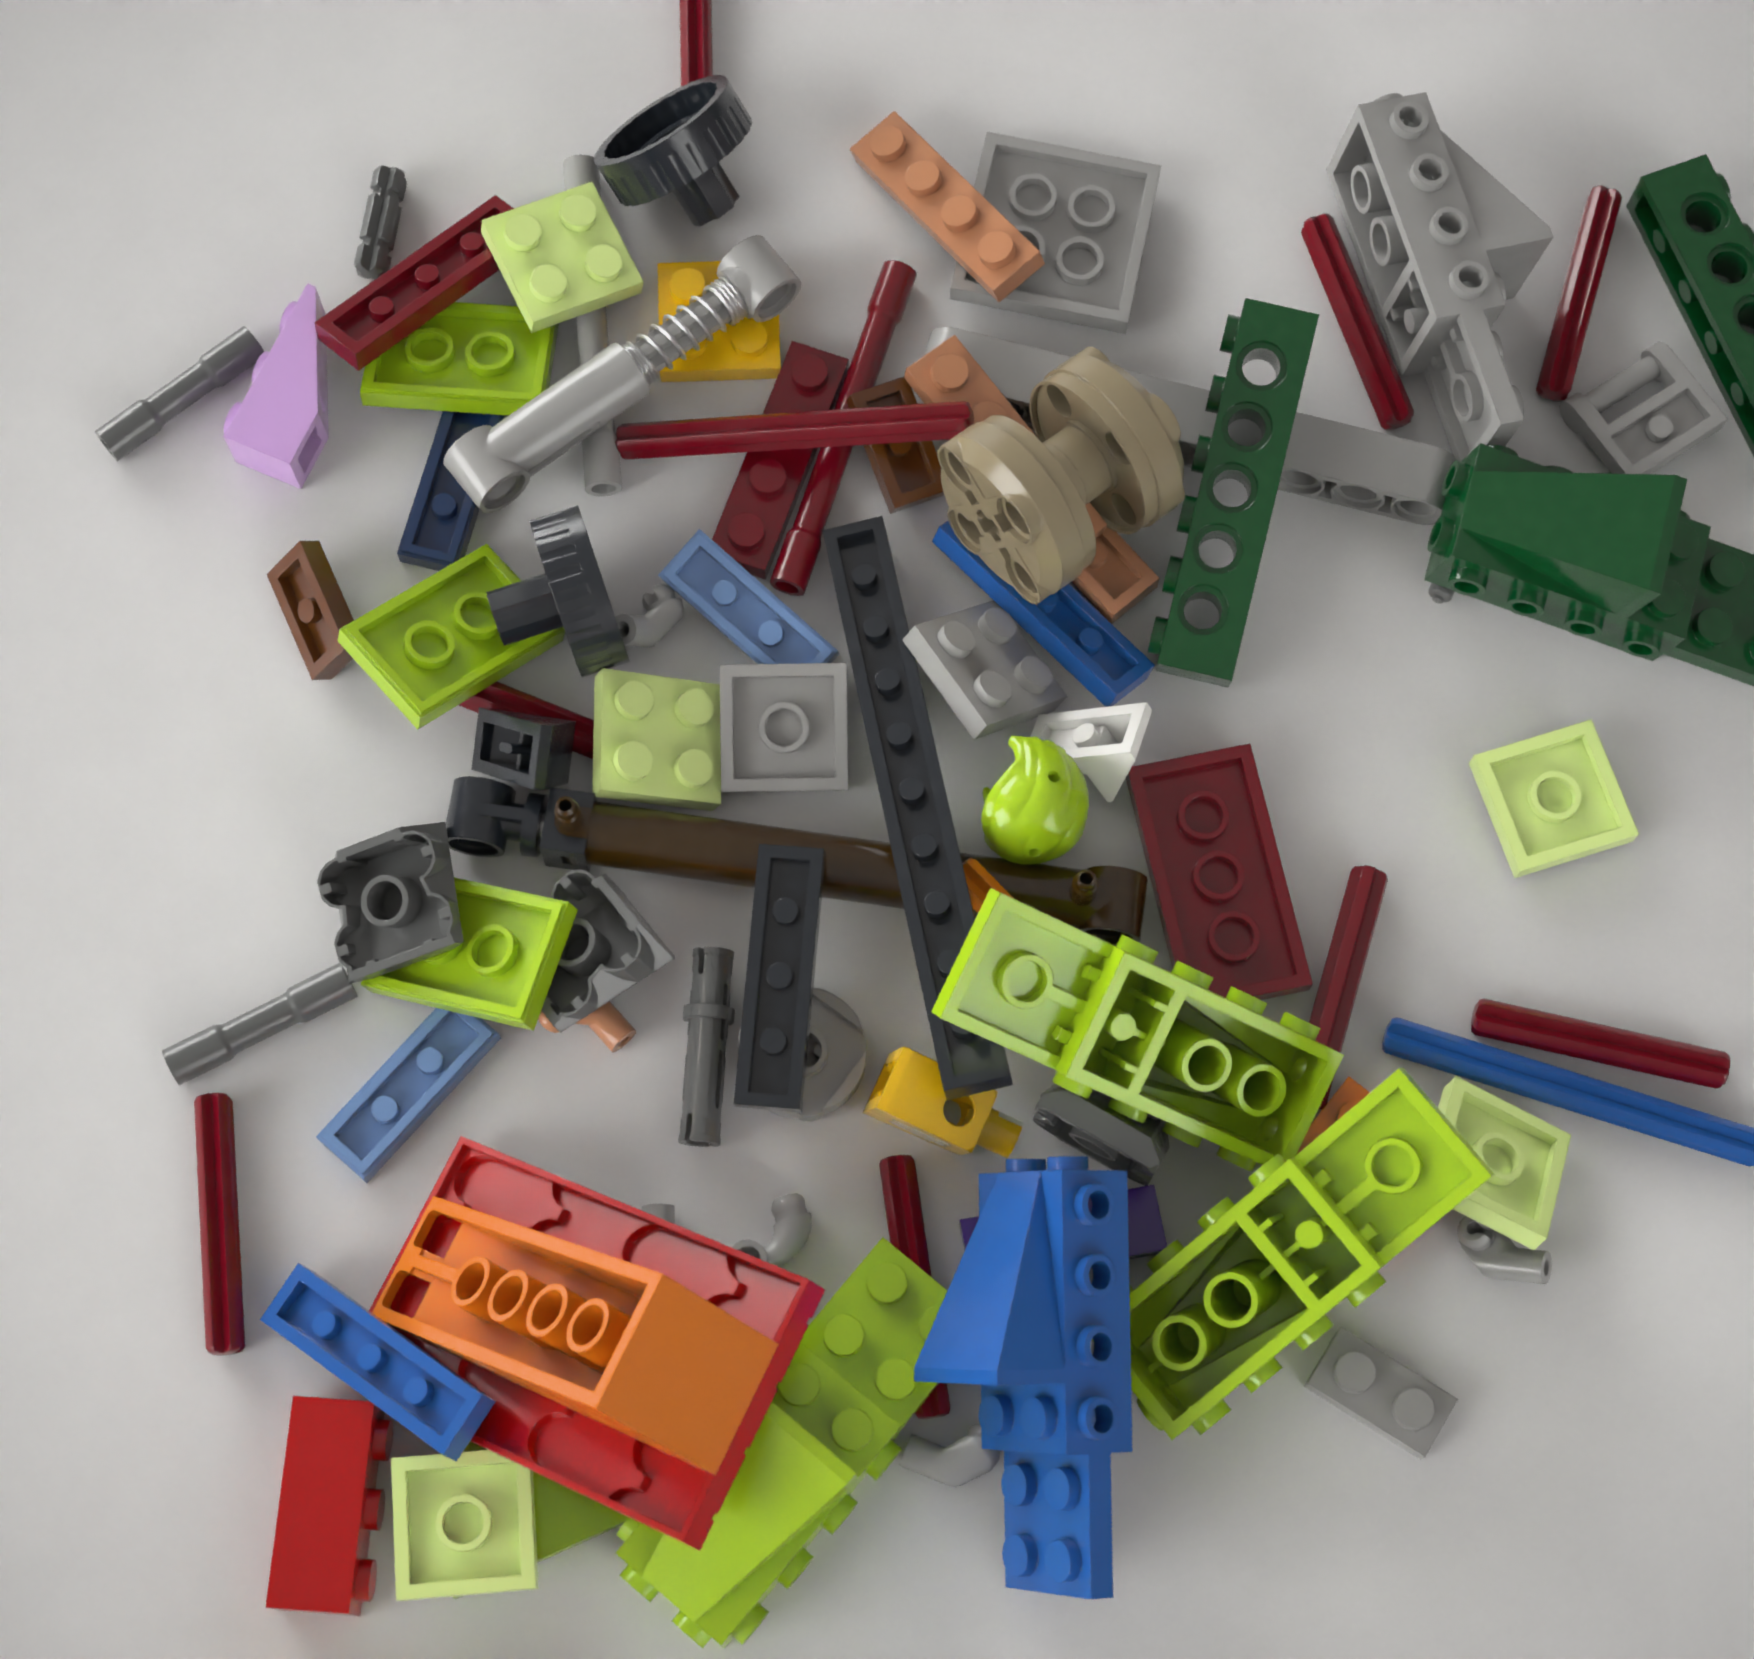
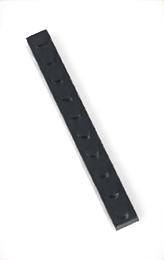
M883 516L822 530L946 1099L948 1101L1011 1086L1013 1081L1005 1047L945 1021L931 1012L975 921V915L917 662L902 641L908 634L909 627Z

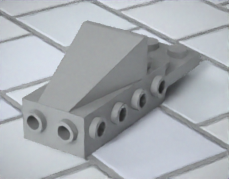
M1426 92L1407 96L1391 93L1379 97L1373 102L1358 104L1326 171L1401 377L1424 373L1452 453L1458 461H1462L1480 443L1506 446L1524 421V403L1519 389L1511 385L1505 369L1501 339L1490 328L1505 307V301L1516 296L1552 241L1553 234L1550 226L1440 130Z

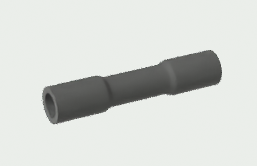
M245 326L241 327L203 354L195 365L148 398L135 402L95 431L97 437L113 458L119 461L160 432L165 423L217 387L226 385L253 366L264 350L253 334Z
M338 963L291 986L283 995L224 1024L213 1025L162 1050V1054L178 1085H182L230 1061L237 1053L297 1023L308 1022L358 996L352 983L349 984L348 975L341 963Z

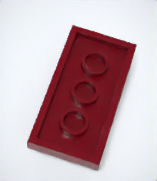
M1251 744L1132 766L1126 776V782L1172 969L1176 961H1180L1213 977L1208 990L1225 998L1231 986L1260 1000L1309 991L1313 982Z

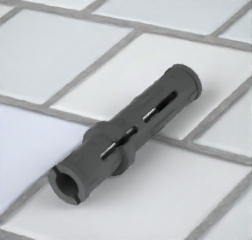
M697 947L693 949L692 955L693 976L690 1004L684 1005L683 1021L688 1022V1041L685 1057L682 1119L678 1142L688 1146L709 1147L710 1145L716 1147L721 1144V1108L724 1092L728 1025L734 1024L735 1009L730 1007V985L734 951L720 947H704V949Z

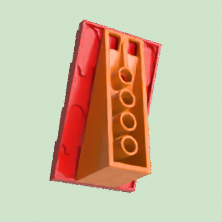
M460 1136L369 1311L496 1401L470 1442L700 1551L714 1523L712 1519L715 1513H719L746 1456L744 1452L747 1447L750 1448L778 1390L776 1386L778 1382H782L807 1330V1321L813 1317L825 1289L800 1275Z

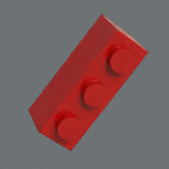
M293 1396L265 1608L281 1611L360 1616L362 1601H372L376 1585L377 1563L375 1559H367L370 1532L380 1531L385 1510L384 1489H376L379 1461L389 1460L393 1443V1421L384 1419L385 1412L372 1402Z

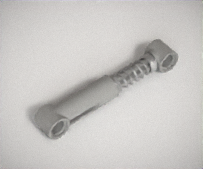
M754 235L744 239L734 246L721 260L716 273L718 279L704 287L702 297L691 296L690 305L687 307L678 305L676 315H664L663 324H651L649 334L647 335L638 333L636 343L626 341V344H622V346L616 342L612 343L495 426L483 425L465 433L448 449L444 457V466L483 513H492L504 508L525 490L530 477L650 394L649 385H651V382H655V379H659L660 370L665 367L673 370V361L679 357L682 360H686L687 356L685 353L692 348L700 351L699 343L705 339L713 341L712 334L719 329L726 332V324L735 326L744 317L747 319L753 318L756 322H764L779 315L794 301L800 292L802 285L800 279L763 236Z

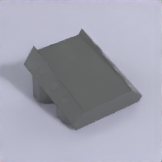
M445 822L398 827L337 850L335 858L326 863L319 873L317 884L322 900L328 906L339 909L341 928L336 934L334 945L339 962L347 968L349 984L376 978L453 950L464 942Z
M577 869L567 872L554 884L551 898L570 902L578 909L543 1004L542 1012L561 1033L675 959V955L663 943L621 889L606 874L595 878L588 871Z
M1053 1084L1040 1095V1100L1035 1107L1036 1114L1033 1117V1121L1038 1126L1111 1170H1127V1178L1144 1186L1149 1185L1170 1148L1168 1134L1162 1131L1166 1121L1159 1118L1153 1120L1148 1116L1144 1124L1135 1121L1108 1107L1107 1105L1111 1097L1095 1089L1092 1090L1089 1099L1057 1084Z

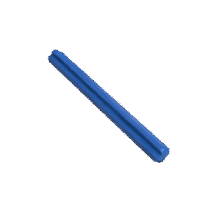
M1399 1017L1392 1018L1386 1027L1382 1041V1050L1386 1054L1742 1165L1754 1166L1753 1127Z

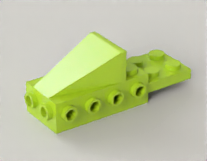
M990 888L931 1011L933 1014L1055 1069L1056 1073L1052 1082L1079 1096L1089 1099L1092 1090L1095 1089L1111 1097L1107 1105L1108 1107L1135 1121L1144 1124L1148 1114L1166 1121L1162 1131L1191 1146L1199 1148L1203 1138L1220 1145L1216 1155L1250 1172L1253 1171L1256 1163L1263 1165L1278 1153L1285 1161L1297 1155L1344 1057V1054L1316 1041L1321 1028L1285 1011L1280 1022H1276L1262 1015L1268 1003L1233 986L1230 987L1226 998L1208 990L1213 977L1180 961H1176L1172 972L1154 964L1158 951L1140 942L1121 935L1117 946Z
M1403 1067L1397 1069L1296 1156L1285 1161L1278 1153L1248 1178L1249 1182L1254 1186L1251 1192L1236 1204L1228 1196L1216 1204L1197 1221L1204 1230L1185 1247L1178 1239L1173 1241L1146 1264L1153 1272L1148 1279L1135 1290L1129 1284L1131 1390L1138 1397L1137 1404L1144 1416L1157 1429L1164 1430L1171 1440L1175 1439L1191 1425L1201 1436L1232 1410L1223 1400L1242 1383L1252 1394L1283 1367L1275 1358L1278 1353L1293 1341L1304 1351L1334 1326L1333 1322L1326 1315L1330 1310L1346 1298L1354 1308L1366 1300L1387 1282L1378 1272L1382 1267L1494 1175L1492 1170Z
M882 1237L807 1327L782 1382H778L776 1386L778 1390L750 1448L747 1447L744 1452L746 1454L744 1461L719 1513H715L712 1519L714 1523L701 1550L694 1549L628 1517L616 1534L624 1543L615 1554L628 1564L619 1576L649 1602L660 1592L680 1611L673 1618L672 1622L701 1648H704L711 1638L724 1648L733 1637L743 1645L768 1615L769 1611L761 1603L779 1582L787 1590L792 1586L814 1558L806 1550L822 1528L833 1535L858 1504L850 1496L853 1490L866 1474L877 1481L902 1450L894 1440L939 1384L935 1382H914V1366L948 1290Z

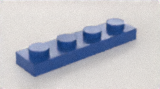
M949 520L939 526L932 542L1105 707L1113 706L1147 680L1155 664L1070 584L1055 594L1048 596L1037 605L1031 604L1013 586L996 575L978 555L970 552L960 542L950 526Z
M300 1263L296 1265L260 1319L428 1445L454 1461L459 1459L496 1402L316 1272Z

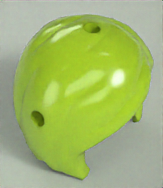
M1011 735L1008 745L1014 752L1015 761L999 778L992 789L987 786L982 791L984 807L981 814L984 840L992 851L1007 861L1028 865L1045 863L1063 856L1080 840L1084 832L1089 808L1087 783L1074 759L1061 746L1056 745L1051 740H1041L1036 736L1022 737Z

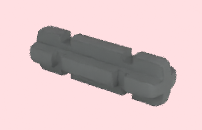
M382 165L373 171L370 186L373 194L368 196L359 237L363 242L357 247L354 261L357 274L365 279H377L390 268L391 257L388 254L394 248L402 210L399 202L404 200L407 186L404 171L397 167L389 168Z

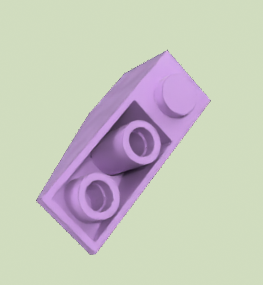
M308 283L298 301H292L286 307L280 321V334L270 352H263L256 361L252 372V385L242 403H235L228 412L224 423L223 436L236 463L299 489L303 487L328 440L327 346L318 340L314 323L326 313L316 287Z

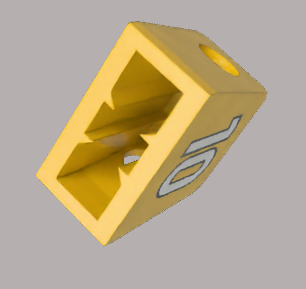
M905 1046L888 1054L862 1112L958 1155L970 1154L975 1146L978 1145L1008 1158L1017 1143L1023 1127V1122L992 1108L998 1094L996 1090L952 1099V1101L958 1103L961 1109V1118L956 1125L947 1121L943 1112L947 1099L942 1086L938 1062Z

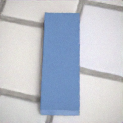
M700 529L658 574L668 586L757 664L832 663L839 655L838 650Z
M435 1008L321 1130L316 1138L363 1181L368 1183L501 1039L499 1033L481 1018Z

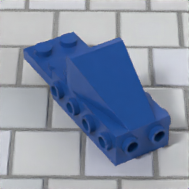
M1086 1156L1047 1157V1170L1046 1159H1006V1172L979 1174V1219L914 1366V1382L981 1385L979 1423L982 1429V1449L1004 1451V1472L1001 1487L1004 1495L1005 1542L1002 1550L1005 1566V1587L1090 1600L1113 1598L1111 1453L1133 1452L1127 1170H1089L1088 1157ZM1089 1197L1091 1198V1201H1092V1210H1091V1213L1089 1212V1209H1088V1199H1089ZM1090 1268L1093 1270L1092 1284L1089 1279ZM1092 1338L1094 1340L1095 1345L1093 1355L1090 1350V1343Z

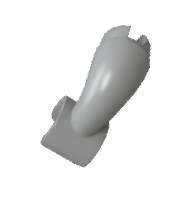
M798 1193L788 1194L773 1201L771 1211L776 1223L774 1224L773 1237L768 1245L763 1247L758 1242L749 1239L735 1243L732 1248L746 1254H752L756 1258L778 1267L788 1263L806 1244L812 1229L811 1213H807L805 1200Z

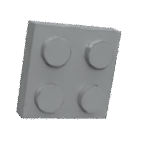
M994 600L916 624L902 640L973 740L1031 720L1040 714L1053 712L1068 697L1052 676L1049 667L1038 657L1019 631L1014 619Z
M847 663L719 665L721 792L849 790Z

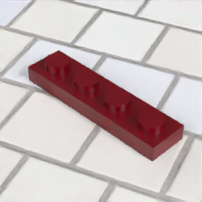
M496 195L315 321L318 340L359 371L500 270L481 233V224L483 219L514 208Z
M792 341L763 414L833 410L849 369V359ZM818 448L746 453L712 540L752 576L766 580Z

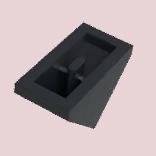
M479 707L471 770L533 790H547L568 784L576 721Z

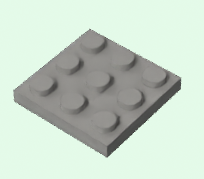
M987 132L974 188L1040 251L1045 264L998 303L956 262L950 287V299L1126 334L1161 165Z

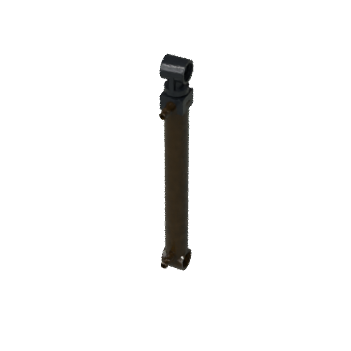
M472 776L454 779L446 819V830L449 849L463 854L478 857H499L504 855L506 843L509 840L520 842L521 855L539 857L541 853L545 865L549 867L570 870L580 869L590 872L591 865L755 888L759 844L824 848L826 859L822 898L904 909L889 842L597 802L595 793L555 787L550 788L549 798L546 794L531 792L526 799V803L519 804L514 803L516 791L505 783ZM960 853L962 863L970 858L976 859L1014 899L1115 946H1117L1121 935H1125L1137 942L1141 940L1148 883L1147 876L1141 872L1119 866H1093L1081 870L1046 864H1018L1003 858ZM973 909L976 919L978 913Z

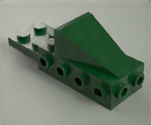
M1482 443L1462 461L1455 460L1451 464L1442 486V495L1445 496L1441 516L1436 521L1428 541L1427 549L1431 552L1424 578L1425 581L1510 610L1518 615L1566 630L1574 635L1625 651L1633 656L1654 661L1664 654L1754 686V554L1709 539L1711 526L1690 519V516L1681 510L1687 483L1686 478L1678 475L1573 473L1564 467L1543 466L1520 458L1513 449L1506 446L1485 445Z

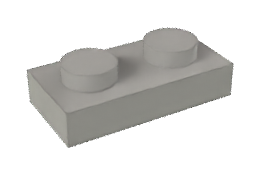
M1343 1327L1337 1329L1304 1385L1311 1392L1419 1459L1426 1457L1458 1400L1453 1395Z

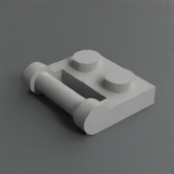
M1657 342L1641 353L1640 361L1585 395L1575 393L1561 402L1559 406L1560 414L1565 424L1573 432L1582 435L1612 474H1651L1721 430L1728 420L1674 351L1663 342ZM1653 380L1662 382L1666 387L1609 424L1600 414Z

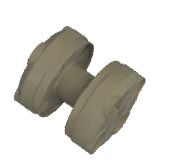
M1088 346L1075 356L1069 358L1050 371L1043 381L1033 388L1029 407L1036 436L1013 419L1002 415H993L984 421L970 425L937 450V457L941 466L942 488L949 507L947 517L955 535L970 552L978 555L996 575L1013 586L1025 600L1035 605L1081 575L1083 569L1093 562L1096 555V538L1089 513L1085 506L1086 504L1091 503L1107 523V528L1122 534H1133L1143 527L1153 525L1174 510L1185 499L1183 487L1184 461L1178 442L1181 437V431L1174 413L1160 397L1149 393L1129 372L1110 362L1095 347Z

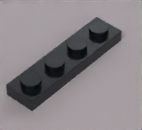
M759 844L733 1103L736 1107L802 1112L826 859L824 848Z

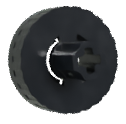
M713 75L704 77L668 93L627 120L599 147L594 156V163L619 202L624 206H638L673 192L693 225L703 226L712 220L719 219L731 210L736 200L740 197L719 162L730 154L749 133L752 119L725 76Z
M573 506L530 520L545 574L487 592L491 612L503 645L505 646L564 627L581 677L598 673L602 668L610 669L630 662L579 506Z

